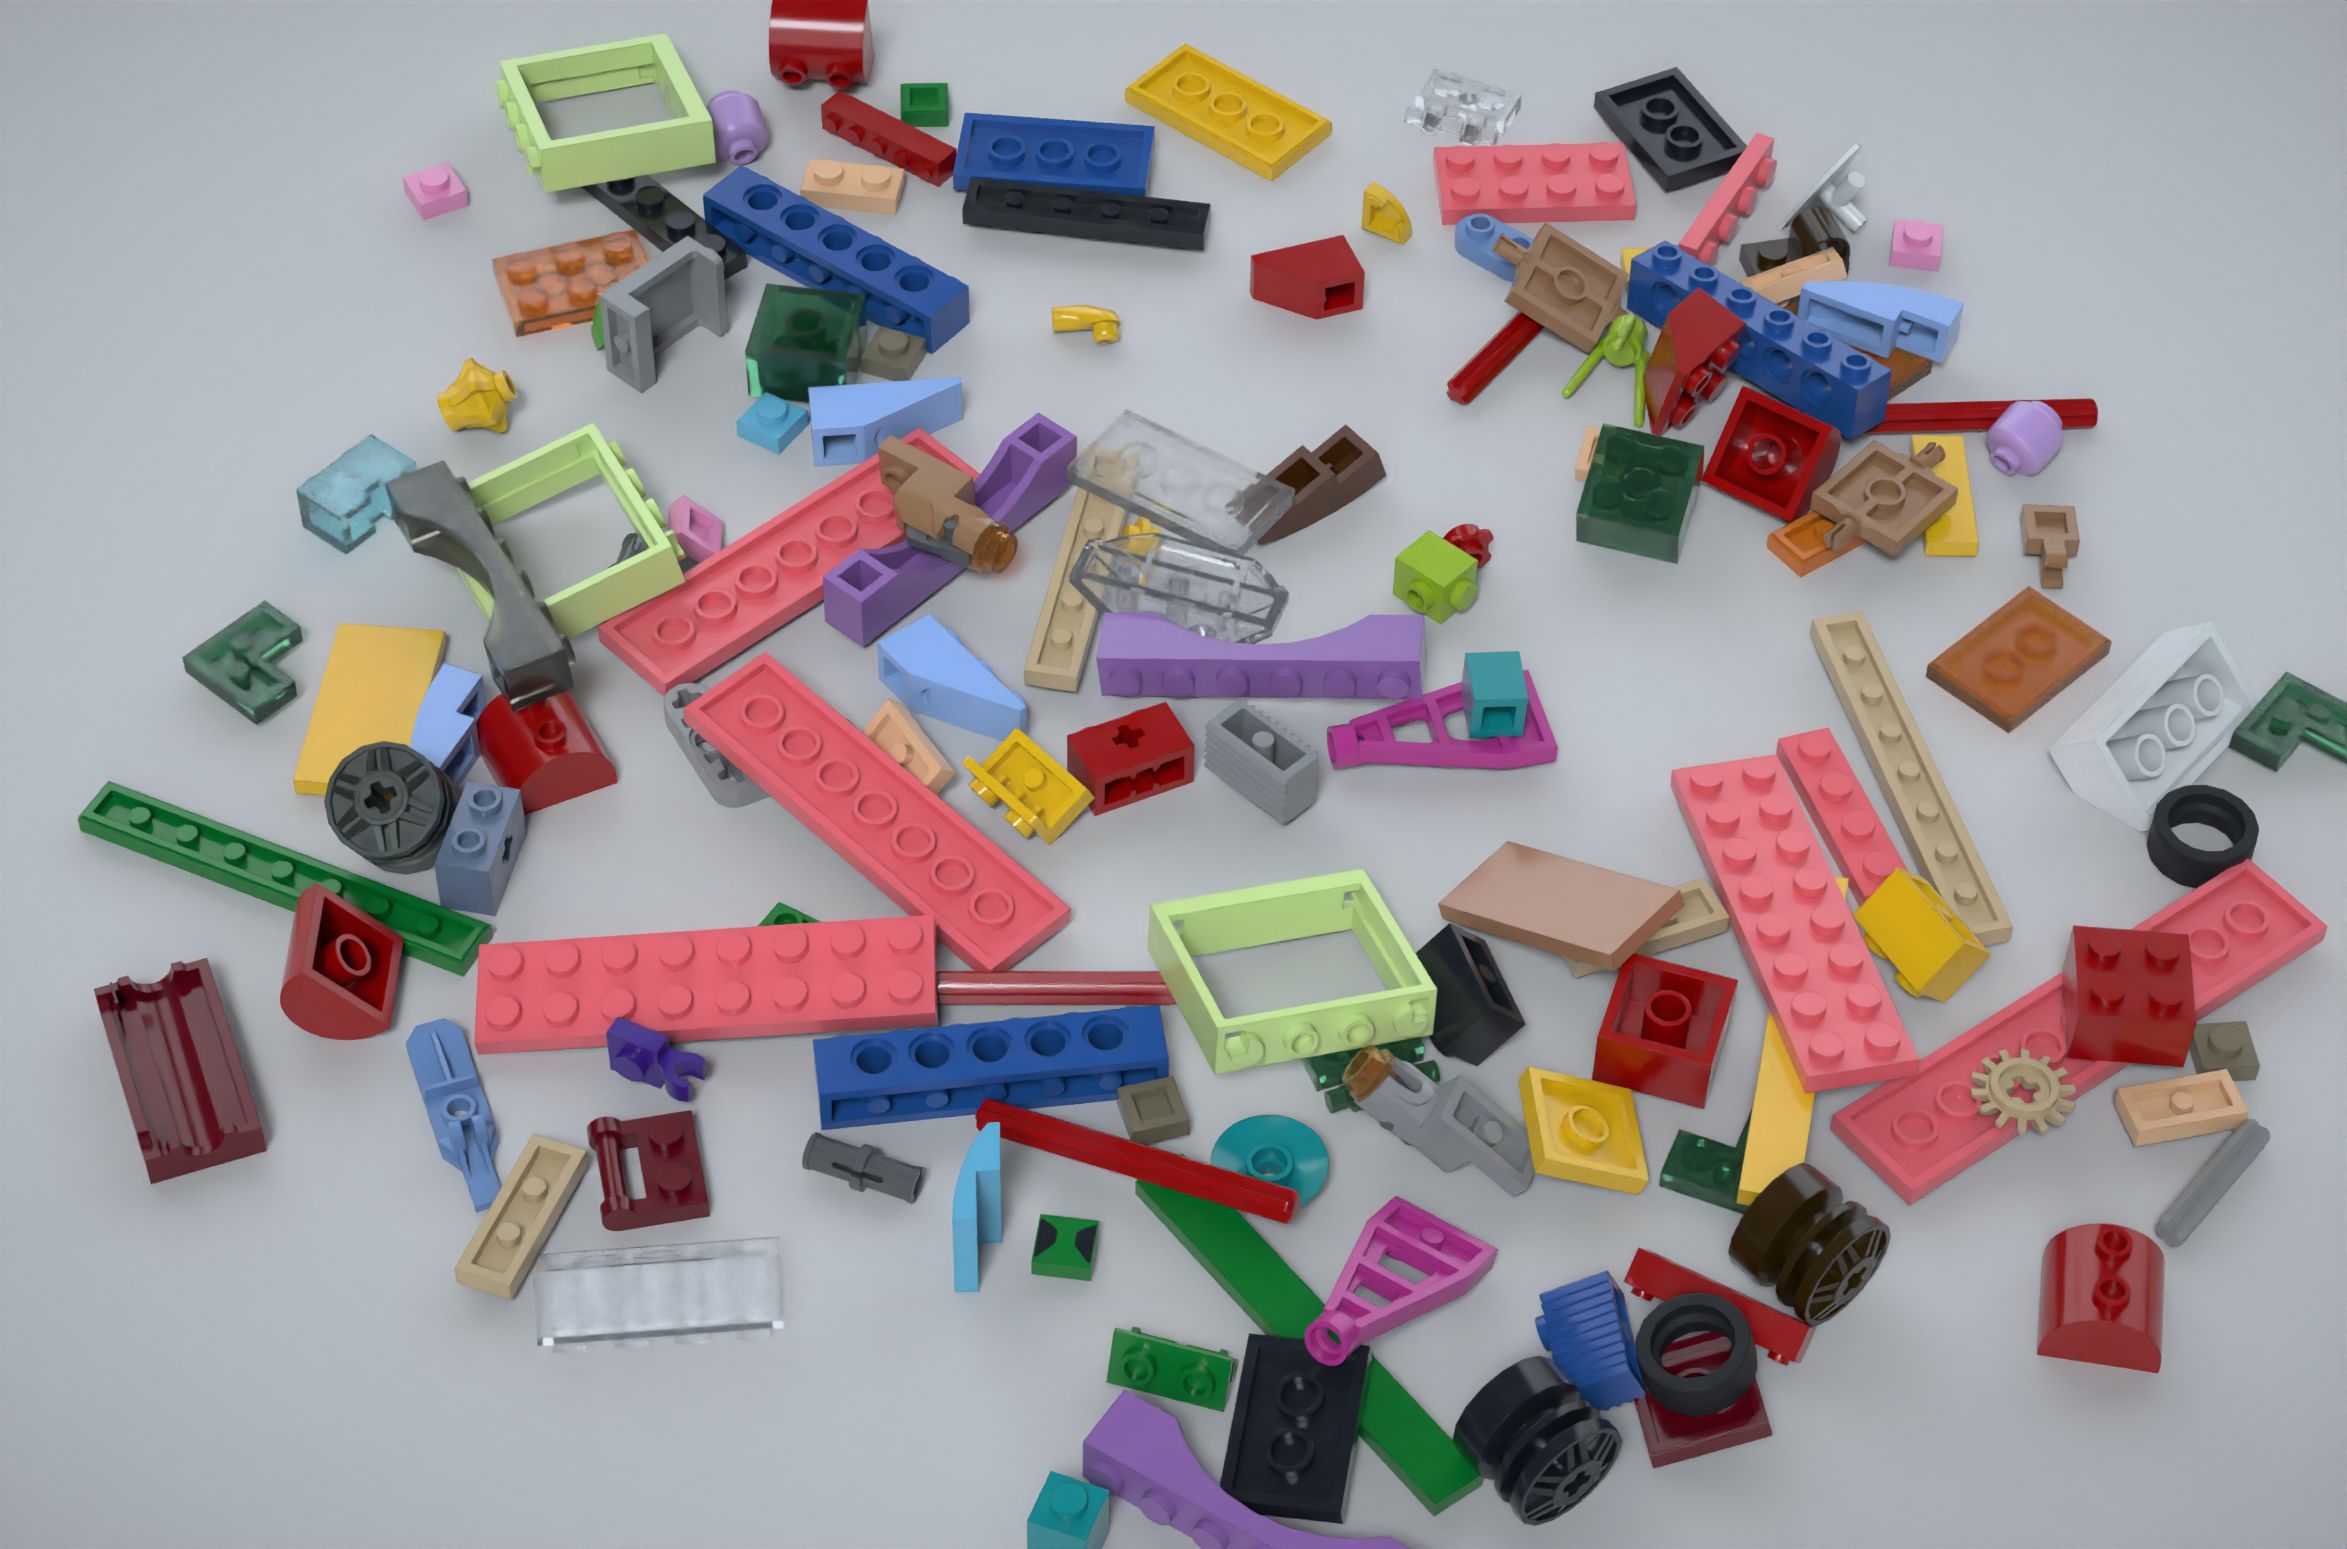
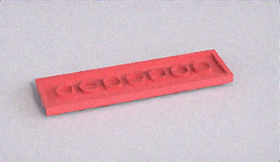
M920 427L900 439L972 476L974 482L980 475V473ZM878 453L683 574L685 583L639 604L598 626L599 642L665 697V694L671 688L679 684L693 683L824 599L822 577L858 549H879L893 546L907 539L906 532L896 526L893 501L895 493L881 483Z
M766 651L684 707V722L908 915H934L936 939L974 971H1007L1070 922L1071 908Z
M1777 754L1673 769L1671 789L1721 903L1730 917L1729 921L1804 1092L1810 1093L1917 1076L1919 1057Z
M934 915L481 944L479 945L474 1044L478 1055L608 1046L606 1032L617 1017L669 1037V1042L938 1025Z

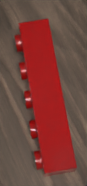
M841 90L821 105L822 129L937 187H940L953 176L957 155L956 148Z
M1638 1248L1623 1281L1633 1286L1632 1294L1650 1302L1654 1296L1667 1301L1678 1295L1706 1293L1723 1297L1740 1309L1750 1326L1755 1345L1757 1344L1768 1349L1767 1357L1788 1366L1790 1360L1793 1362L1802 1361L1816 1327L1808 1325L1801 1320L1645 1248Z

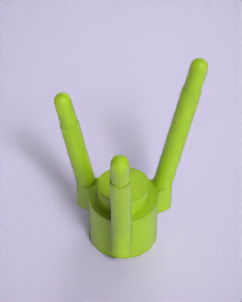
M1633 314L1615 318L1610 324L1606 336L1598 340L1594 350L1562 390L1563 397H1570L1604 356L1616 366L1623 367L1633 363L1635 365L1634 424L1636 427H1642L1644 424L1646 399L1642 376L1650 359L1649 351L1644 348L1648 338L1646 325Z

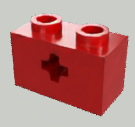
M1163 702L1067 735V771L1095 797L1088 806L1094 816L1194 782L1195 745L1167 702Z

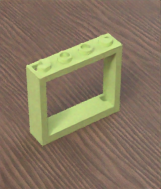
M667 33L499 61L501 80L494 81L499 108H504L509 131H514L518 151L525 155L528 173H536L545 193L716 163L712 118ZM655 83L673 119L551 140L534 103Z
M594 422L424 503L439 541L512 666L685 583L678 561L685 558V553L678 544L675 533L672 529L666 532L662 531L661 528L666 525L656 503L652 498L643 501L642 497L646 496V493L635 470L631 467L624 471L622 467L626 465V461L616 440L607 444ZM599 474L647 550L513 615L468 537Z
M1364 869L1150 904L1148 951L1214 1074L1433 1035L1437 988ZM1352 892L1350 900L1344 901V893ZM1180 921L1178 930L1174 928L1172 922ZM1352 929L1388 990L1224 1019L1191 957ZM1240 1031L1239 1036L1227 1038L1225 1035L1227 1033Z

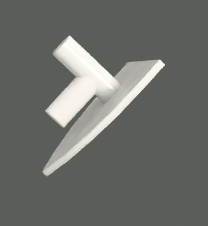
M1855 143L1799 200L1777 227L1780 230L1784 228L1816 198H1819L1855 233L1868 219L1850 201L1864 187L1865 178L1861 173L1852 171L1837 188L1833 183L1857 157L1862 146L1859 143Z

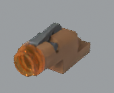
M889 435L877 447L881 483L895 493L893 501L896 526L906 532L907 544L940 555L945 560L965 566L975 572L988 573L992 571L999 574L1010 565L1017 551V537L1010 533L1007 525L989 517L976 506L972 476L892 435Z

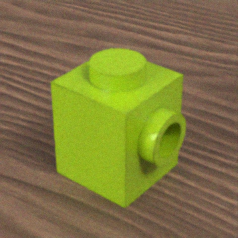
M1428 530L1395 557L1393 595L1406 602L1413 610L1425 614L1442 625L1457 611L1462 612L1466 610L1475 599L1478 590L1476 585L1478 560Z

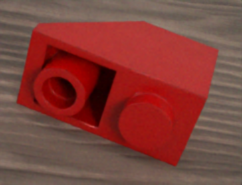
M1339 235L1251 255L1250 294L1255 300L1317 320L1363 309L1365 272L1345 236Z

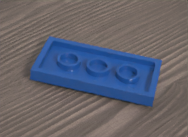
M965 113L953 171V189L968 190L970 179L973 177L1146 197L1155 142V126Z

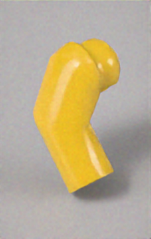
M1090 305L1051 307L1053 332L1093 329V339L1099 344L1116 342L1120 336L1118 325L1121 322L1118 315L1112 310Z

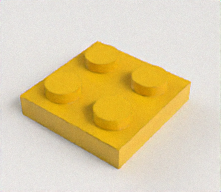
M1528 1066L1519 1078L1518 1083L1534 1173L1639 1195L1648 1184L1649 1176L1631 1089Z

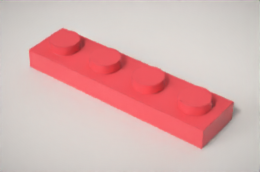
M1760 133L1755 134L1679 242L1678 247L1707 265H1714L1719 247L1723 242L1729 243L1732 240L1741 215H1749L1752 211L1761 186L1767 188L1772 182L1777 167V160L1772 159L1775 138Z
M1829 727L1779 738L1776 754L1843 878H1849L1848 887L1859 907H1861L1897 867L1906 871L1908 869Z

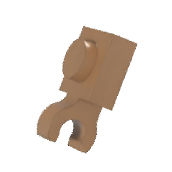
M2023 504L2020 526L2024 554L2040 555L2041 587L2063 588L2062 568H2067L2068 556H2077L2080 542L2075 506Z

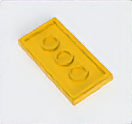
M1183 44L1125 88L1126 103L1271 182L1331 135L1332 122L1187 44Z
M339 623L294 774L293 784L295 793L326 796L329 778L341 760L361 746L387 741L406 744L411 747V737L417 713L428 687L441 666L447 644L445 631ZM391 793L384 796L385 800H391L395 797Z

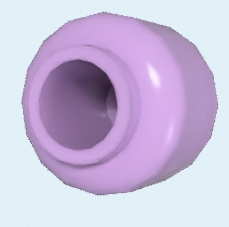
M735 90L718 93L710 99L706 109L713 121L716 158L720 161H731L737 165L746 164L754 160L757 154L767 145L769 133L758 101L750 95L742 94L740 91Z
M2018 401L2010 405L1989 428L1986 436L1988 448L1991 451L1990 459L2001 472L2008 475H2013L2016 472L2024 476H2033L2039 473L2062 447L2064 437L2060 417L2051 407L2041 401Z

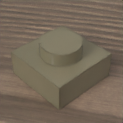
M880 326L860 357L861 372L891 381L910 380L927 354L926 338Z
M2246 1021L2196 1024L2189 1047L2196 1074L2227 1069L2233 1081L2256 1080L2260 1064Z
M1173 1076L1117 1088V1104L1131 1141L1148 1144L1189 1135V1118Z

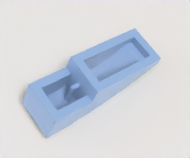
M1849 281L1805 282L1801 288L1797 316L1820 330L1828 332L1845 344L1887 359L1896 347L1942 364L1957 341L1964 303L1937 294L1901 286Z
M443 663L428 687L417 713L411 737V748L425 756L436 767L446 773L455 787L458 788L481 756L476 722L487 704L482 675Z

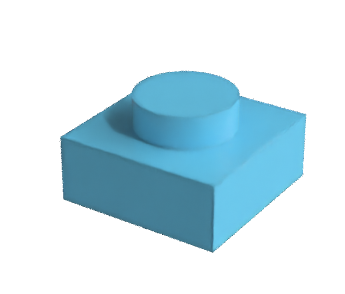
M765 392L736 421L737 435L780 455L808 426V410Z

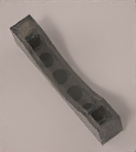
M442 460L385 482L394 521L413 552L437 558L461 569L479 582L493 599L492 618L483 642L493 681L513 712L574 688L569 665L576 663V657L565 633L556 635L554 632V621L546 603L543 600L539 602L534 601V591L526 572L523 569L514 570L513 557L503 537L494 539V530L490 518L484 507L481 506L475 509L474 498L466 479L463 476L455 478L446 462Z

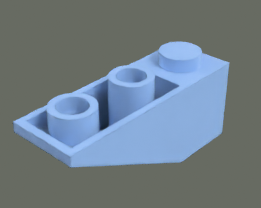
M961 377L808 387L814 467L860 464L877 454V447L889 435L901 439L919 427L926 433L931 434L963 419Z
M930 614L877 642L879 680L911 711L1000 741H1004L1016 727L1027 735L1029 711L1020 694L1013 690L1009 691L994 676L992 669L984 660H977L963 647L954 631L943 628Z

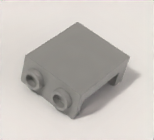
M686 236L599 295L607 370L640 393L645 392L656 384L654 356L699 326L705 327L719 337L728 332L724 279L725 268L722 258L713 249L706 248L694 239Z

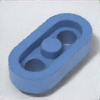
M1477 213L1462 218L1457 223L1455 229L1454 247L1462 257L1502 279L1514 282L1516 266L1498 254L1491 252V249L1502 233L1526 249L1533 243L1534 239L1486 214Z

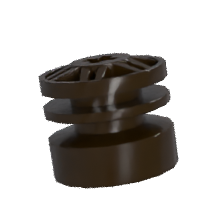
M1801 1163L1788 1168L1772 1180L1755 1198L1742 1216L1732 1235L1728 1254L1731 1262L1760 1286L1771 1287L1776 1285L1775 1293L1778 1301L1784 1306L1794 1307L1796 1316L1806 1324L1817 1326L1830 1320L1846 1308L1863 1290L1886 1254L1891 1234L1889 1226L1878 1217L1867 1215L1866 1208L1860 1203L1848 1201L1842 1204L1843 1194L1841 1188L1814 1166Z

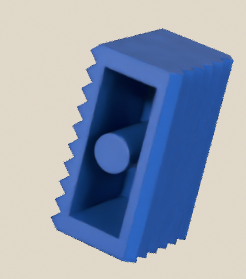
M1608 1270L1539 1294L1542 1303L1541 1307L1544 1312L1543 1315L1535 1318L1539 1338L1547 1352L1552 1351L1551 1356L1554 1363L1576 1385L1580 1395L1579 1400L1592 1403L1598 1411H1609L1612 1406L1620 1407L1623 1402L1632 1403L1635 1398L1643 1399L1645 1397L1646 1391L1636 1359V1346L1625 1297Z

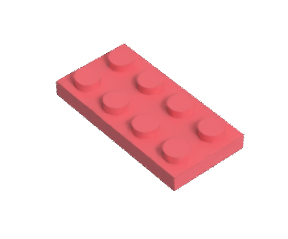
M1624 142L1434 147L1433 166L1442 225H1457L1462 218L1477 213L1489 215L1502 223L1635 219L1636 202Z

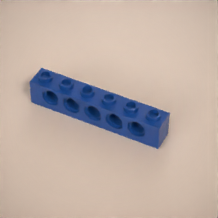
M740 165L703 194L705 220L744 250L747 255L878 326L926 338L927 352L931 355L970 323L968 285L743 165Z
M1666 240L1631 259L1627 309L1662 329L1668 313L1700 287L1746 323L1738 341V344L1742 346L1741 352L1728 367L1729 369L1800 411L1838 428L1840 434L1850 440L1885 420L1892 370Z
M1159 1005L1126 1006L1120 1009L1082 1013L1068 1012L1062 1015L1033 1018L1016 1017L1003 1021L973 1024L956 1023L943 1027L913 1030L897 1029L883 1033L853 1036L838 1035L832 1038L813 1040L821 1130L976 1115L977 1109L980 1108L983 1100L989 1098L1024 1109L1117 1100L1118 1087L1169 1077V1056Z

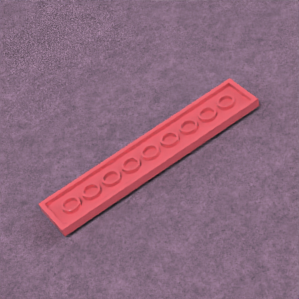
M2247 858L2243 863L2228 868L2130 930L2189 934L2197 1022L2322 942L2328 926ZM2061 972L1920 1060L1917 1076L1888 1080L1835 1113L1832 1117L1830 1129L1902 1199L1911 1205L2020 1135L2017 1132L2016 1119L2012 1118L2007 1125L2000 1129L1995 1126V1121L2002 1112L1982 1116L1978 1112V1107L1988 1102H1981L1971 1098V1089L1982 1088L1971 1080L1973 1071L1988 1075L1981 1065V1061L1985 1057L1998 1065L2001 1062L1998 1051L2007 1050L2011 1058L2020 1057L2021 1049L2030 1050V1059L2039 1061L2043 1055L2052 1058L2048 1065L2052 1071L2064 1067L2068 1072L2067 1076L2059 1084H2075L2076 1093L2063 1098L2069 1101L2080 1097L2131 1063L2067 1058L2063 978ZM2021 1083L2014 1084L2013 1091L2009 1096L2011 1098L2020 1097L2024 1103H2032V1097L2036 1090H2025ZM2027 1120L2026 1130L2033 1127L2030 1120Z

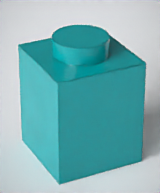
M1520 652L1465 653L1461 696L1469 738L1523 736L1528 694Z
M1050 1471L1027 1519V1549H1102L1109 1533L1110 1490Z

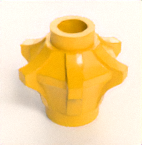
M471 357L464 361L461 373L447 387V390L437 394V403L445 422L452 431H457L464 427L467 429L481 427L502 433L509 428L507 410L510 406V401L517 399L518 395L510 375L505 370L496 373L493 370L487 369L484 364L479 365Z

